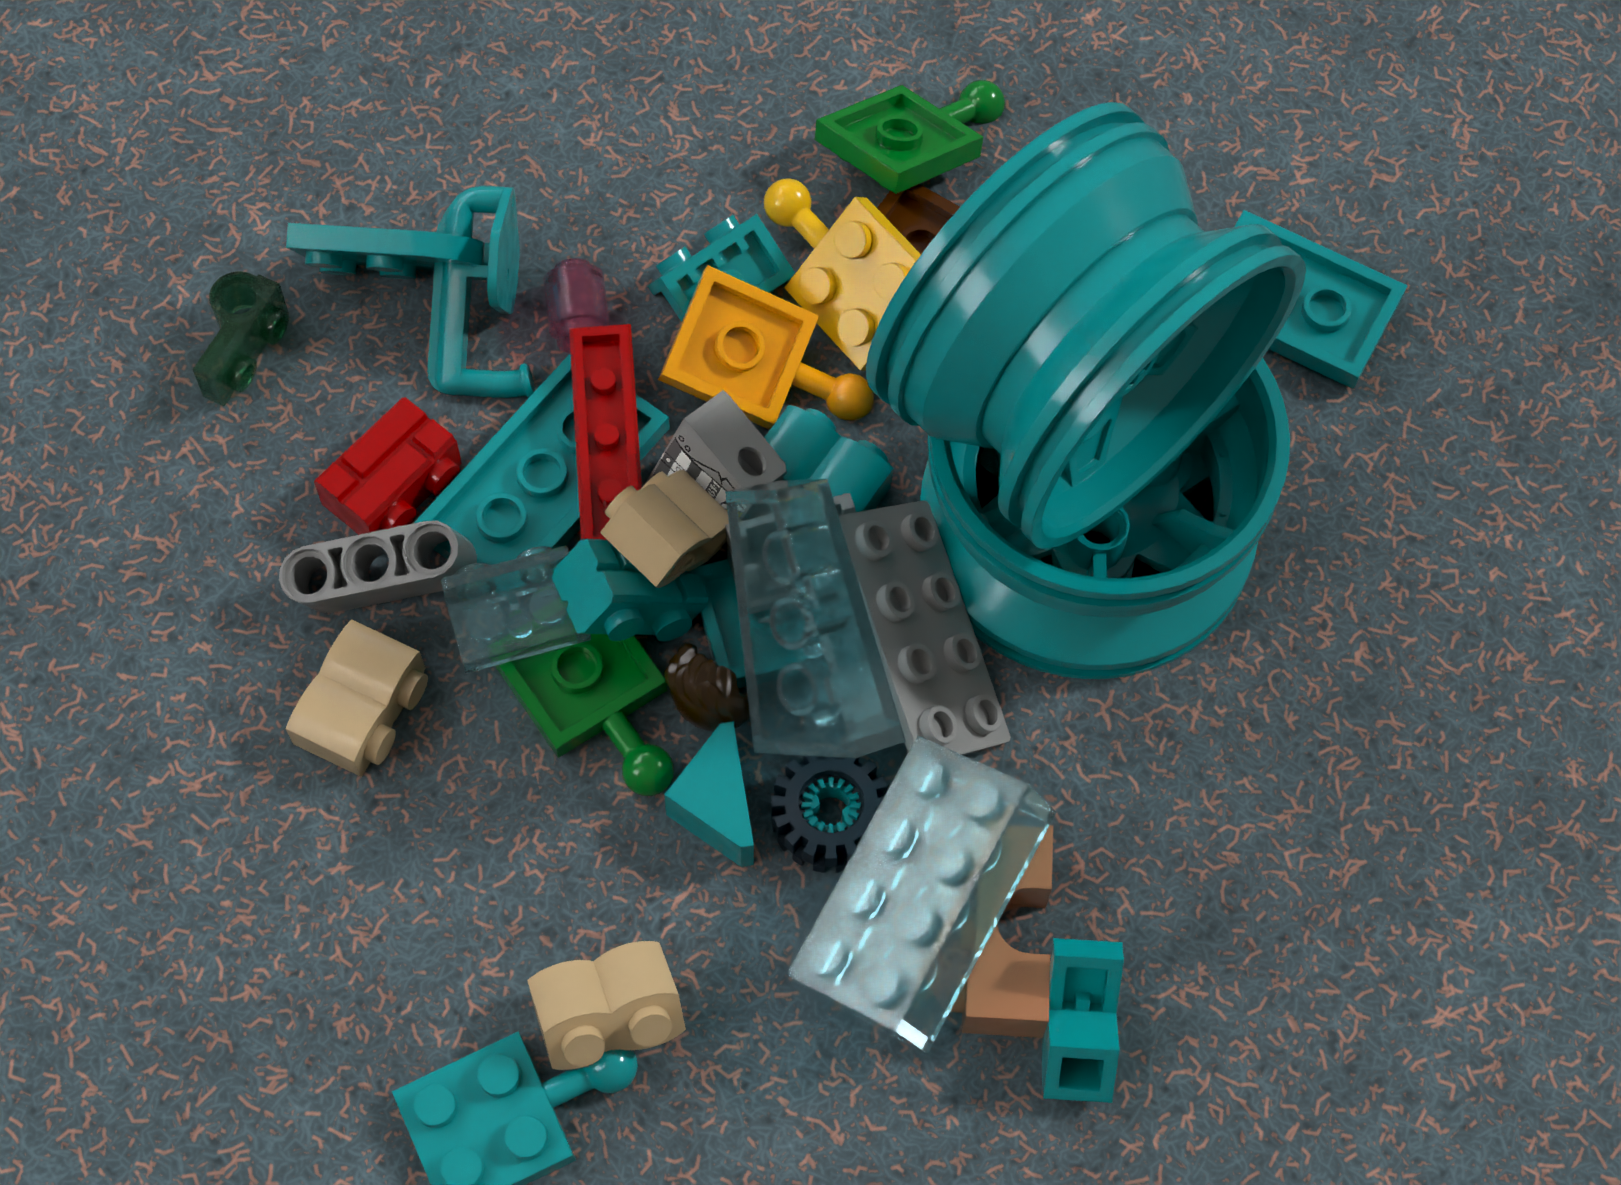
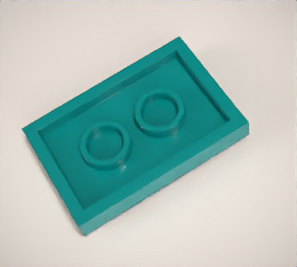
M1243 210L1234 227L1260 224L1267 227L1280 239L1282 246L1291 248L1303 259L1306 267L1305 280L1296 304L1269 350L1354 389L1400 304L1408 285Z

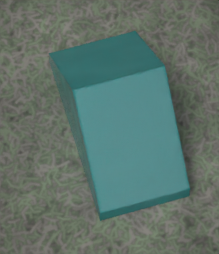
M734 722L720 723L664 794L666 815L740 867L754 865V843Z

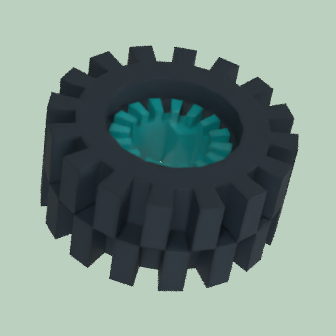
M826 746L825 755L821 756L816 755L815 748L803 752L802 762L798 763L793 758L785 765L784 777L778 775L774 784L771 822L773 832H776L778 835V844L784 852L789 850L793 854V861L801 866L805 861L813 864V871L824 873L825 867H835L836 873L847 871L848 865L855 862L858 867L868 861V854L872 851L876 853L883 843L884 834H887L891 797L887 795L888 784L885 777L878 778L876 776L877 765L870 759L863 765L859 762V752L850 748L846 757L837 755V746ZM831 797L844 802L846 807L842 810V823L837 822L833 826L831 823L825 825L823 821L821 823L818 822V818L815 816L819 813V801L821 799Z

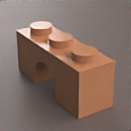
M973 820L969 843L957 842L955 882L967 883L966 907L954 906L952 946L965 947L964 972L952 971L950 1012L962 1013V1033L1043 1038L1049 1022L1050 955L1024 953L1012 948L1000 935L997 920L1005 912L1018 907L1046 908L1052 891L1053 825Z

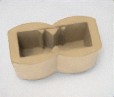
M685 470L676 471L669 476L661 471L654 475L640 490L637 491L633 486H629L614 498L605 511L610 520L600 533L656 588H661L675 580L685 571H692L712 558L726 542L725 524L737 522V520Z
M351 619L336 638L322 664L319 674L306 688L291 714L286 731L292 743L360 777L363 776L370 762L376 765L381 764L389 754L395 740L396 731L391 728L393 722L397 719L403 707L412 710L418 704L427 686L428 676L424 674L425 665L420 651Z
M639 941L624 944L607 951L594 961L573 960L558 963L539 971L527 980L552 1069L571 1070L587 1067L597 1062L606 1051L619 1049L641 1050L655 1047L674 1039L686 1030L679 994L659 942Z

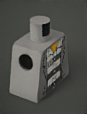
M722 390L682 420L646 481L647 483L654 475L661 471L669 476L676 471L685 470L737 521L782 510L771 499V496L787 474V468L784 461L743 411Z

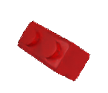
M402 397L316 478L314 484L321 504L360 535L412 524L416 516V508L431 493L439 496L460 473L459 466L462 464L458 443L454 436L434 419H429L426 413L409 399Z

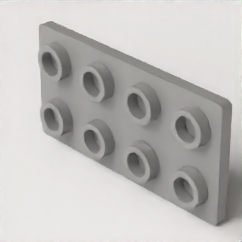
M923 500L843 514L832 519L830 527L849 582L809 602L850 724L868 721L894 710L912 765L916 768L1009 742L1011 737L929 503Z

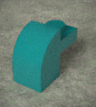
M1053 938L1049 981V1022L1042 1038L1043 1099L1112 1103L1120 1052L1117 1007L1124 965L1122 942Z

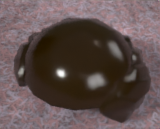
M684 642L679 647L677 653L669 660L668 667L664 671L665 681L671 690L670 694L677 710L686 721L697 728L714 732L720 723L734 722V728H738L751 717L756 706L757 696L751 691L746 695L739 693L736 674L731 669L723 665L719 666L712 659L708 660L705 654L697 653V647L689 642Z

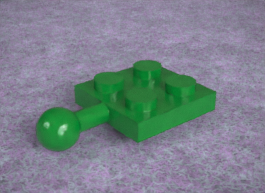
M976 80L969 83L962 90L958 101L938 108L908 88L900 85L817 119L814 140L838 155L843 161L850 163L877 181L882 187L897 194L981 156L983 136L964 125V123L971 121L986 124L997 120L1004 111L1005 99L1001 89L993 82Z
M564 602L488 648L490 660L558 758L604 730L624 758L622 777L631 791L641 796H655L668 788L674 776L672 758L663 748L654 744H645L626 717L667 691L664 676L635 636L621 641H612L607 634H577L566 610L568 602Z

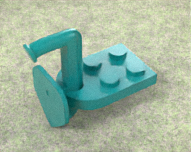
M477 186L466 189L458 194L447 208L437 227V232L288 223L286 248L305 257V265L320 267L319 272L354 276L356 275L357 265L366 266V269L379 271V276L416 279V269L434 270L427 372L431 385L438 392L446 395L488 398H514L522 396L529 398L535 392L532 373L526 363L521 364L520 369L507 371L466 369L472 280L487 281L488 301L491 308L501 314H512L514 311L520 258L514 187ZM474 213L496 214L491 229L490 243H484L472 238Z

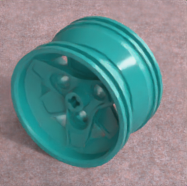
M1117 102L1101 103L1069 116L1023 147L993 173L946 222L914 263L886 308L868 352L866 379L871 390L882 401L889 404L904 422L913 426H920L933 438L996 449L1001 454L998 493L1000 512L1013 525L1021 527L1025 537L1036 547L1041 549L1058 547L1096 527L1134 498L1160 475L1224 408L1256 368L1286 323L1305 280V262L1291 248L1282 246L1280 239L1271 230L1260 224L1203 231L1198 226L1183 165L1169 152L1168 143L1164 137L1153 127L1144 123L1142 118L1127 105Z
M1262 358L1224 408L1160 475L1114 514L1086 532L1087 534H1103L1110 540L1107 544L1092 543L1083 534L1061 546L1041 549L1025 537L1021 527L1013 525L1002 515L998 506V495L982 508L977 492L976 472L999 487L1001 454L994 448L941 440L928 435V461L922 479L920 501H927L931 507L975 636L980 641L1019 664L1062 677L1110 679L1151 671L1173 662L1205 641L1222 624L1243 591L1255 559L1258 541L1271 520L1286 479L1290 454V433L1284 400L1273 374ZM1209 482H1211L1214 503L1212 522L1206 520L1186 498ZM1051 555L1052 566L1038 559ZM1136 559L1161 572L1151 576L1131 578Z

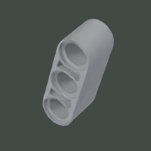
M423 521L297 548L284 558L280 567L279 581L282 590L290 599L318 612L333 613L457 588L464 585L472 577L477 566V554L473 544L465 536L439 521ZM449 541L451 552L447 562L439 568L431 569L429 563L432 550L438 544ZM387 554L389 565L386 573L380 579L371 582L369 568L372 562L378 556ZM325 566L327 580L324 586L318 592L310 594L309 580L312 574L317 569Z

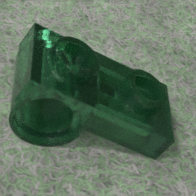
M242 271L227 273L213 284L209 293V301L220 331L193 368V372L203 397L221 406L226 405L235 391L241 393L248 388L256 373V359L267 343L274 345L280 341L288 326L289 312L280 284L259 274L255 276ZM242 308H252L243 314H233Z

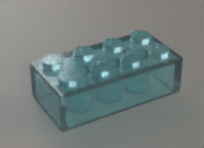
M917 736L787 975L820 998L928 1054L1057 812L1029 784Z

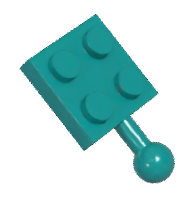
M515 1032L392 1091V1094L431 1185H527L576 1161L554 1107L594 1088L604 1093H616L624 1090L632 1083L636 1076L638 1061L634 1050H609L604 1052L603 1056L594 1064L583 1068L567 1070L542 1082L523 1038L519 1032Z

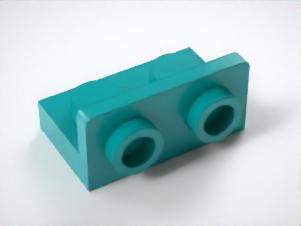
M758 214L753 215L741 224H739L734 215H731L704 233L709 245L693 256L685 246L657 264L656 268L662 276L647 287L653 295L662 292L682 322L707 265L768 293L791 279L795 271Z

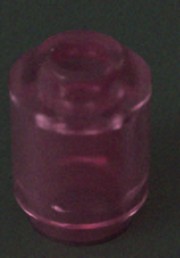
M571 258L560 261L555 265L554 269L544 276L543 282L549 333L557 340V347L560 350L571 353L569 328L610 325L604 274L599 267L591 265L584 259Z

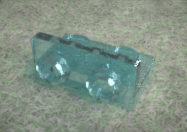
M547 546L530 548L520 553L516 559L493 565L486 563L469 564L458 569L453 575L441 579L465 674L591 640L590 634H577L566 610L568 602L561 600L551 578L554 572L553 569L569 553L568 547L561 546L552 549Z

